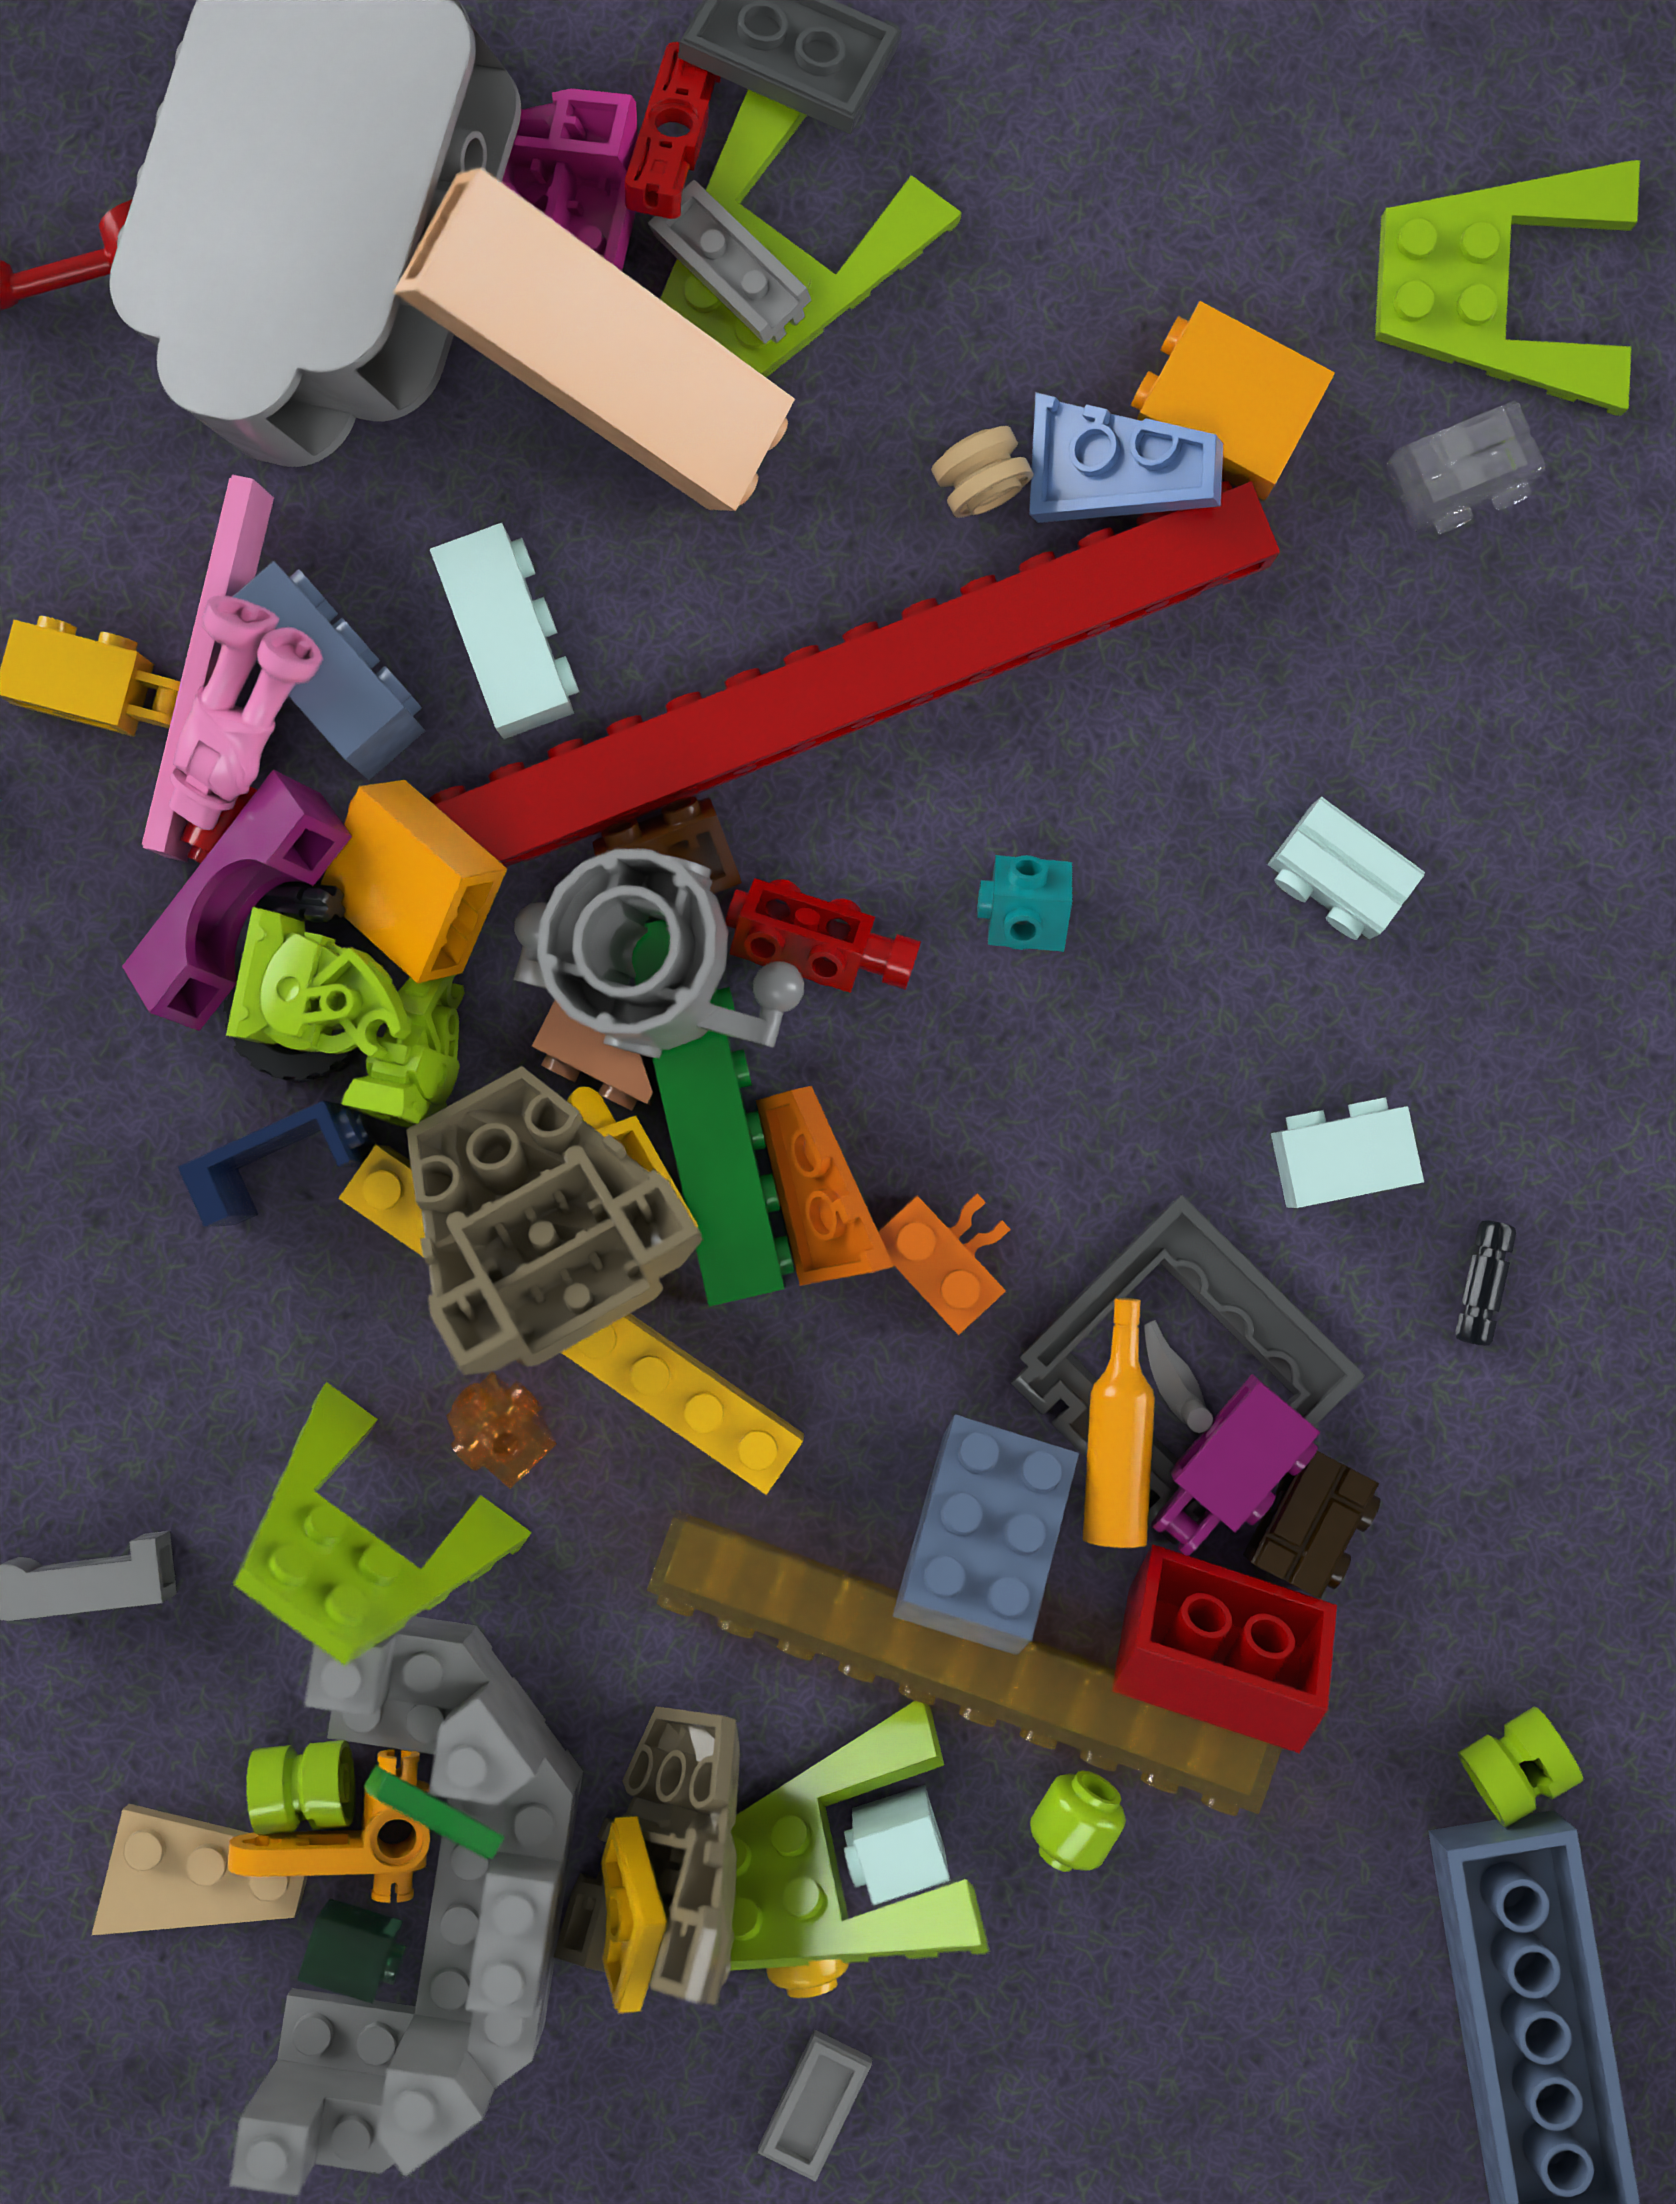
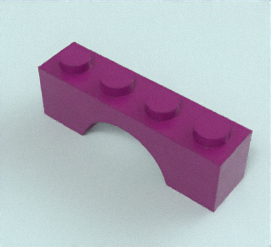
M272 770L122 965L149 1013L200 1031L237 984L235 973L236 946L241 929L252 908L268 891L282 883L301 881L314 886L351 839L352 835L320 792Z

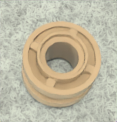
M1009 426L985 429L962 439L950 447L932 466L931 471L940 487L954 486L955 488L948 497L947 503L956 518L982 514L1002 505L1018 494L1022 487L1032 479L1034 473L1025 457L1011 458L1010 456L1017 447L1018 442Z

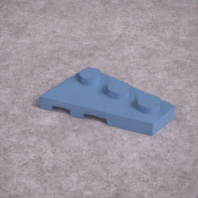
M1036 393L1032 471L1034 475L1031 479L1029 515L1036 522L1042 523L1221 506L1223 443L1216 434L1147 418L1143 421L1111 414L1108 409L1087 404L1084 408L1060 402L1053 396Z

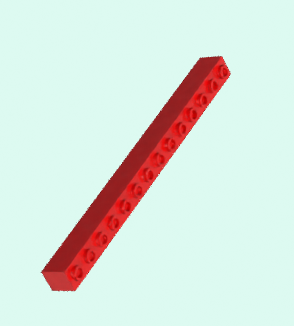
M1230 481L1222 482L1221 506L1144 513L1136 519L1137 527L1117 535L1114 534L1112 528L1099 530L1081 539L1077 543L1079 550L1056 558L1053 551L1041 553L1019 565L1021 573L998 582L995 575L980 577L961 587L960 592L962 596L940 605H938L936 598L922 600L904 609L901 612L902 620L879 628L876 621L859 625L842 635L844 643L824 651H820L818 645L801 648L784 657L785 666L763 675L759 668L740 672L724 682L725 690L702 698L700 692L682 695L665 705L667 713L647 721H643L641 715L624 718L606 728L608 736L586 745L581 738L566 741L548 750L547 755L549 759L528 768H525L523 762L508 764L491 772L488 775L490 781L488 784L467 792L463 785L454 786L432 795L428 800L505 867L521 861L525 863L598 834L614 823L627 819H636L661 809L675 800L694 796L1196 597L1202 591L1217 585H1226L1269 568L1279 555L1280 550L1252 481L1232 488Z

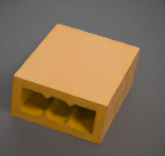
M1199 301L1189 321L1180 316L1175 320L1160 350L1170 356L1159 376L1150 371L1147 372L1130 406L1140 411L1137 418L1140 421L1147 418L1216 434L1223 443L1222 479L1230 481V483L1237 487L1252 481L1258 498L1265 501L1280 477L1335 372Z
M406 780L358 786L357 792L348 806V815L344 822V826L352 837L326 869L320 885L336 886L342 891L344 896L341 904L346 909L343 916L417 984L463 973L507 868Z

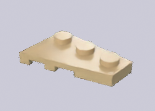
M128 1804L122 1810L92 1935L294 1918L300 1910L308 1876L252 1877L234 1874L228 1870L229 1840L248 1832Z

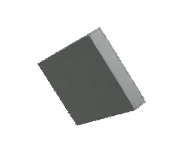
M704 0L679 42L678 58L851 135L899 46L902 30L835 0Z

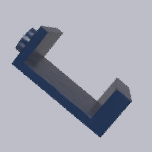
M321 1101L178 1166L204 1227L237 1225L257 1216L258 1212L238 1168L320 1131L323 1132L338 1167H360L370 1154L368 1148L376 1145L373 1132L363 1113L359 1111L351 1113L349 1107L340 1103Z

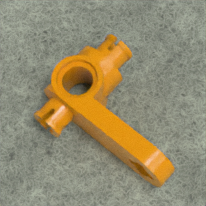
M394 1749L378 1752L377 1761L379 1762V1767L429 1793L430 1785L424 1781L417 1780L418 1762L420 1761L419 1752L401 1749L399 1768H396L397 1758L395 1757ZM364 1787V1809L361 1830L295 1831L258 1835L256 1833L238 1835L229 1840L228 1870L234 1874L252 1877L374 1874L373 1888L371 1890V1898L373 1900L390 1903L391 1885L395 1883L397 1903L405 1902L414 1897V1889L412 1888L413 1871L420 1870L427 1864L430 1832L428 1827L376 1800L365 1792L367 1788ZM394 1819L405 1820L413 1826L409 1837L397 1844L385 1843L377 1836L380 1828L388 1821Z

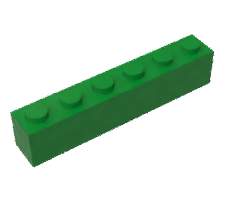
M659 920L645 924L648 932L637 941L632 954V964L636 973L634 978L636 986L649 981L661 970L669 954L671 937L666 927L669 928L667 921ZM730 986L720 989L716 987L709 1003L736 1011ZM708 1031L701 1038L668 1050H662L660 1059L653 1058V1063L685 1203L697 1222V1229L703 1239L696 1247L708 1305L714 1306L783 1290L786 1288L783 1275L795 1273L787 1235L774 1237L769 1213L779 1211L781 1208L773 1174L760 1175L755 1150L766 1148V1142L759 1112L746 1113L741 1088L752 1086L744 1048L732 1051L729 1036Z

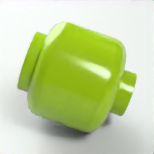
M1082 1770L1078 1771L1077 1774L1069 1773L1057 1776L1030 1820L1032 1836L1040 1846L1039 1854L1044 1861L1063 1872H1069L1072 1869L1089 1871L1099 1868L1120 1836L1126 1823L1124 1810L1120 1804L1122 1799L1117 1789L1109 1781L1090 1771Z

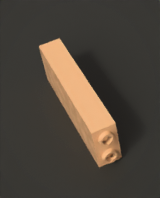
M478 168L456 175L393 293L709 510L736 511L738 506L745 503L754 492L758 483V474L756 472L767 451L774 448L785 434L788 426V420L785 417L795 399L484 169Z

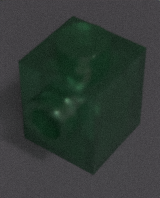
M329 1899L316 1917L297 1981L372 2004L383 1984L395 1985L407 1950V1946L397 1943L403 1921Z

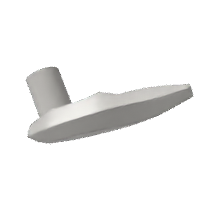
M1156 1320L1148 1322L1144 1325L1146 1347L1152 1374L1160 1394L1170 1410L1183 1423L1187 1424L1192 1431L1197 1433L1207 1431L1212 1425L1213 1417L1205 1407L1197 1380L1188 1365L1170 1348Z

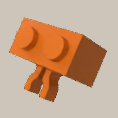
M976 1193L964 1204L958 1221L951 1227H946L921 1198L915 1195L878 1229V1233L893 1265L948 1325L960 1335L1006 1292L975 1258V1252L982 1246L999 1241L1011 1229L1003 1220H1000L989 1232H977L966 1243H961L959 1240L961 1235L972 1226V1215L986 1203L979 1194Z

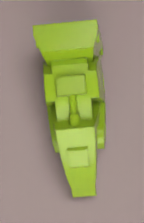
M255 907L252 908L226 1036L264 1044H275L277 1042L285 1047L305 1052L321 1051L330 1054H342L359 1047L364 1054L381 1059L388 1051L386 1048L381 1047L377 1041L379 1027L387 1023L390 1034L400 1039H405L411 1033V1028L401 998L392 983L393 979L381 964H378L368 953L351 947L341 948L335 945V939L305 932V922L279 913ZM343 1028L346 1030L341 1034L331 1036L332 1030Z
M456 975L418 984L410 977L399 989L398 994L405 1008L411 1033L405 1039L393 1037L390 1034L389 1027H387L383 1038L377 1037L380 1046L386 1048L388 1053L381 1059L367 1055L366 1068L368 1076L356 1078L352 1081L344 1094L341 1105L389 1124L405 1128L419 1124L420 1121L447 1107L446 1100L455 1086L460 1068L457 1060L459 1016L456 1009L460 1005L465 992L463 985L452 983Z

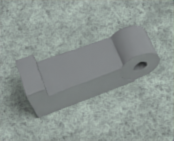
M170 1531L146 1533L129 1541L131 1555L41 1565L31 1558L18 1557L0 1564V1620L12 1621L165 1602L177 1594Z

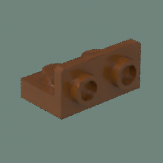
M685 797L675 800L662 808V815L640 823L636 819H627L614 823L602 831L601 838L592 842L595 857L615 849L652 850L661 855L672 856L711 869L709 879L713 880L710 888L713 894L742 883L710 798L698 801L696 797Z

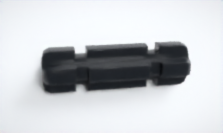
M290 881L268 891L254 906L255 908L279 913L297 920L306 921L308 919L319 923H327L330 919L339 920L346 910L341 904L344 894L336 886L320 885L319 887L316 884L312 886L307 883Z
M1491 1220L1482 1221L1479 1224L1475 1245L1480 1246L1478 1255L1472 1254L1462 1304L1467 1305L1465 1314L1459 1313L1455 1331L1456 1338L1463 1342L1480 1346H1489L1493 1342L1497 1321L1492 1320L1493 1311L1499 1312L1510 1265V1262L1505 1261L1506 1252L1512 1253L1516 1237V1229L1511 1225Z

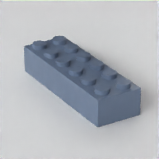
M1555 1810L1528 1814L1506 1828L1496 1819L1428 1830L1490 2204H1640L1577 1829Z

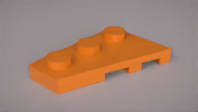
M812 1086L793 1089L756 1100L799 1285L872 1273L894 1267Z

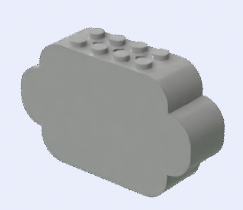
M197 0L194 5L183 41L179 44L176 51L175 67L164 101L157 111L156 127L145 162L138 171L137 187L127 219L118 235L117 250L110 273V293L115 309L123 321L158 348V374L170 398L234 447L253 459L287 467H301L316 463L329 456L344 442L356 418L369 421H390L403 417L425 402L440 380L454 334L393 292L456 175L482 168L502 182L521 117V100L514 80L472 26L469 16L459 0Z

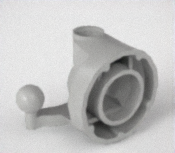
M615 849L582 862L556 886L548 903H530L519 911L514 921V932L518 941L522 944V950L513 980L547 989L570 1018L605 1034L604 1044L633 1053L660 1059L662 1050H668L701 1038L708 1031L774 1048L783 1013L796 1007L804 995V981L797 968L787 962L775 961L759 969L753 980V993L756 1001L761 1006L758 1018L709 1003L725 970L728 931L718 900L710 891L713 881L709 879L711 869L684 859L661 855L652 850ZM651 916L667 921L669 928L666 927L671 937L670 951L661 970L649 981L639 984V986H629L630 977L635 978L636 976L632 964L633 950L637 941L648 932V928L645 927L646 920Z

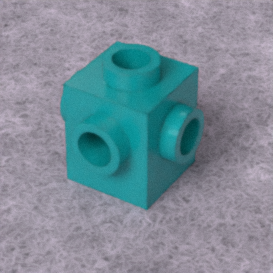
M996 855L992 881L980 880L977 918L988 919V945L1006 946L1019 950L1039 949L1064 952L1072 907V862L1045 860L1028 855L1018 857Z

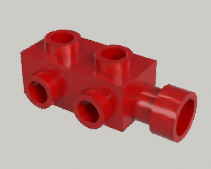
M754 878L749 892L736 889L725 921L726 926L735 929L729 952L730 955L752 961L760 966H765L775 961L787 962L797 968L802 978L849 993L852 991L859 969L883 976L882 983L906 990L921 944L919 940L897 934L895 939L873 933L871 930L875 916L862 913L859 906L853 901L838 898L828 902L801 893L796 884L785 879H776L769 883ZM774 899L782 900V901H784L787 905L780 904V903L776 902ZM835 919H842L848 924L839 923Z

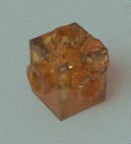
M493 1371L480 1384L473 1383L466 1387L457 1396L452 1405V1410L446 1415L455 1436L451 1447L459 1458L476 1472L483 1466L486 1467L509 1489L528 1473L557 1443L545 1419L539 1414L543 1406L538 1399L519 1381H515L509 1387Z

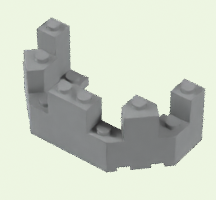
M413 1616L402 1629L346 1666L314 1644L304 1706L331 1710L327 1738L435 1754L429 1795L448 1797V1804L479 1820L504 1836V1839L494 1858L489 1857L486 1860L442 1836L416 2006L297 1988L290 1990L286 2000L277 2061L240 2117L230 2186L298 2196L315 2164L378 2174L396 2164L406 2177L484 2118L494 2089L530 2063L534 2058L545 2026L555 1960L554 1954L557 1947L583 1770L569 1751H565L546 1725L545 1718L515 1677L512 1678L492 1651L493 1647L476 1625Z

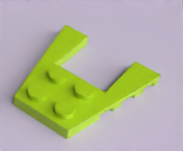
M748 89L706 191L807 287L811 301L803 308L805 317L796 326L788 322L784 326L786 335L778 343L770 339L764 344L678 259L674 264L660 300L764 377H767L823 333L824 328L850 308L852 310L867 298L871 290L899 269L901 271L921 255L923 249L948 230L950 232L961 221L962 212L911 175L838 273L834 274L740 204L807 116Z
M1631 160L1386 208L1381 216L1375 340L1450 364L1454 361L1485 370L1486 375L1508 382L1514 379L1546 389V394L1572 402L1578 399L1606 408L1607 413L1622 416L1629 409L1631 346L1506 339L1511 224L1630 231L1637 223L1640 160Z
M326 1382L311 1407L310 1415L299 1434L292 1450L291 1458L272 1495V1501L257 1529L234 1581V1585L335 1660L346 1666L402 1629L410 1618L425 1608L429 1611L444 1601L451 1591L466 1581L473 1582L491 1570L498 1560L509 1553L513 1555L518 1552L532 1532L480 1495L421 1569L316 1493L363 1442L378 1420Z
M923 1698L907 1705L736 1815L735 1823L730 1830L737 1853L735 1899L731 1926L734 1940L730 1952V1971L809 1965L808 1961L841 1959L844 1963L868 1962L869 1957L905 1955L908 1959L938 1957L939 1952L970 1951L973 1955L989 1952L975 1890L967 1879L850 1919L848 1918L826 1806L944 1766L931 1708Z

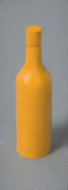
M1115 1298L1113 1321L1115 1326H1113L1110 1360L1106 1370L1094 1383L1090 1393L1082 1539L1087 1543L1098 1546L1136 1548L1147 1545L1155 1397L1153 1389L1145 1379L1139 1364L1138 1325L1140 1323L1141 1300Z

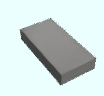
M814 2029L760 2141L758 2154L816 2182L872 2066V2057Z

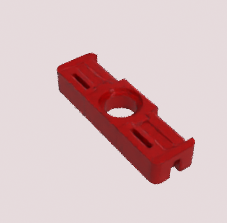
M671 42L666 47L625 176L626 208L631 211L668 219H676L681 215L683 188L689 170L694 171L708 126L709 102L715 83H720L721 81L720 76L678 58L679 42ZM673 122L685 125L690 131L683 136L669 137L662 134L657 128L663 124Z

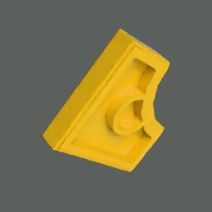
M637 1816L618 1817L611 1824L601 1860V1868L605 1884L607 1912L606 1939L602 1960L614 2008L617 2009L619 2014L641 2011L667 1922Z

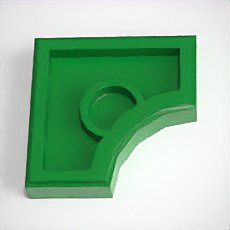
M377 1765L364 1785L367 1788L365 1792L376 1800L486 1860L489 1857L494 1858L504 1839V1836L474 1817L434 1795H429L423 1789L406 1782Z

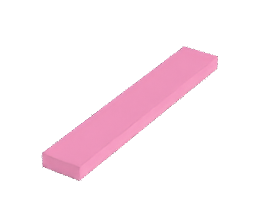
M232 475L229 478L142 841L144 849L166 858L184 862L188 860L187 855L191 845L181 841L180 838L188 820L169 807V802L176 788L170 781V777L176 768L173 762L177 744L193 707L196 692L200 686H207L214 672L222 644L214 640L202 626V617L208 600L214 596L233 597L254 579L274 497L252 478Z

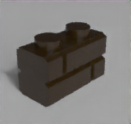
M1316 1451L1311 1461L1297 1475L1292 1476L1287 1472L1283 1476L1274 1493L1276 1498L1258 1524L1243 1556L1263 1570L1321 1599L1326 1587L1336 1589L1348 1571L1351 1555L1346 1553L1345 1550L1355 1530L1365 1532L1373 1522L1381 1502L1380 1498L1374 1495L1380 1483Z

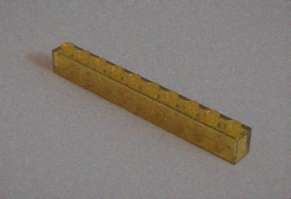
M678 1509L671 1521L646 1590L659 1595L656 1603L671 1612L684 1616H693L694 1610L697 1609L719 1617L717 1626L734 1635L753 1638L755 1631L777 1638L779 1639L777 1647L781 1651L797 1658L812 1661L815 1654L818 1653L840 1661L837 1669L852 1678L873 1683L876 1675L892 1680L900 1683L898 1692L910 1699L934 1705L938 1697L960 1705L958 1713L975 1723L995 1727L997 1719L1020 1727L1019 1736L1033 1744L1048 1749H1055L1059 1741L1081 1749L1079 1757L1091 1765L1108 1771H1116L1118 1763L1142 1772L1140 1780L1156 1789L1176 1794L1179 1786L1203 1794L1200 1800L1203 1804L1228 1815L1237 1816L1240 1808L1256 1814L1260 1813L1282 1751L1281 1747L1112 1692L1114 1668L1032 1639L1018 1655H1014L893 1617L900 1590Z

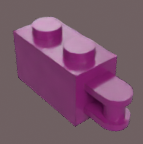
M1251 1374L1216 1415L1211 1427L1198 1436L1170 1469L1171 1476L1180 1487L1157 1513L1151 1523V1527L1158 1533L1165 1529L1180 1542L1178 1549L1188 1556L1196 1550L1220 1521L1225 1523L1234 1532L1245 1521L1249 1525H1254L1273 1504L1276 1496L1271 1490L1287 1472L1292 1476L1297 1475L1311 1461L1318 1449V1446L1313 1441L1321 1432L1256 1376ZM1193 1497L1207 1508L1197 1522L1182 1511Z

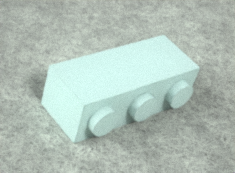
M499 523L431 548L430 552L493 723L502 738L506 739L574 714L568 696L578 693L579 689L567 657L554 659L546 638L556 634L557 630L545 598L541 597L532 600L525 578L536 573L523 539L519 538L511 541L503 524Z

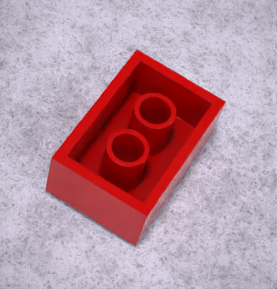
M1152 1544L1128 1591L1112 1692L1300 1754L1328 1711L1337 1605Z

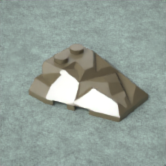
M523 1066L420 1121L419 1124L406 1129L415 1200L422 1211L425 1238L421 1239L423 1259L429 1265L432 1288V1295H428L430 1315L463 1375L497 1371L514 1360L527 1367L542 1364L656 1299L663 1290L659 1278L682 1266L703 1240L699 1230L667 1179L654 1169L648 1172L627 1155L621 1143L609 1134L606 1137L601 1135L583 1120L579 1110Z
M656 1706L622 1780L627 1793L634 1797L626 1814L621 1816H637L667 1922L649 1985L651 1989L685 2000L717 2005L721 1987L729 1975L731 1966L730 1952L734 1940L731 1926L735 1899L737 1853L730 1830L736 1818L740 1763L736 1720L723 1715ZM605 1817L597 1835L601 1841L607 1842L611 1824L614 1823L613 1819ZM600 1868L596 1879L580 1873L570 1896L554 1958L605 1972L602 1957L606 1939L607 1912L602 1868Z

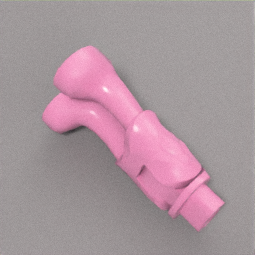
M214 596L210 598L203 613V628L214 640L221 643L222 647L214 672L207 686H200L196 692L193 707L177 744L173 762L176 768L170 777V781L176 788L169 802V807L195 826L205 830L214 829L221 812L232 809L237 797L240 794L249 792V786L258 776L260 758L271 733L274 731V719L294 685L296 683L309 682L318 671L323 660L318 646L304 632L289 627L276 629L279 618L273 612L259 605L229 596ZM258 659L262 669L245 708L236 706L235 704Z

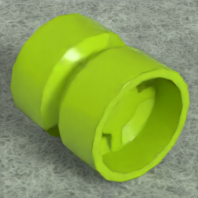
M1535 1706L1504 1724V1737L1497 1739L1487 1734L1457 1752L1465 1771L1496 1819L1505 1828L1536 1810L1537 1796L1542 1794L1554 1799L1583 1782L1580 1768L1563 1739L1547 1717Z
M346 1740L309 1743L301 1755L291 1745L256 1748L251 1752L247 1770V1804L250 1822L256 1834L266 1835L295 1832L302 1820H308L313 1830L348 1827L351 1825L355 1813L356 1785L352 1751Z

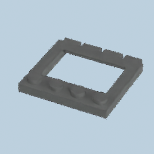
M1179 1194L1023 1350L1019 1358L1027 1366L1011 1381V1384L1042 1415L1061 1398L1067 1406L1051 1424L1087 1459L1090 1393L1098 1379L1070 1352L1114 1309L1115 1298H1125L1159 1263L1293 1394L1287 1403L1314 1426L1366 1375L1182 1194ZM1154 1435L1150 1490L1152 1489L1157 1496L1149 1503L1148 1520L1151 1523L1160 1509L1180 1487L1169 1472L1178 1459ZM1194 1497L1182 1509L1196 1522L1207 1510ZM1165 1529L1161 1532L1173 1545L1179 1543Z

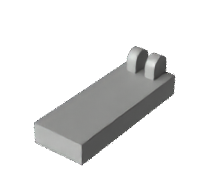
M695 180L683 189L681 215L678 218L668 219L654 216L648 222L653 235L764 344L770 339L778 343L786 335L784 326L788 322L796 326L805 317L803 308L811 301L807 287Z

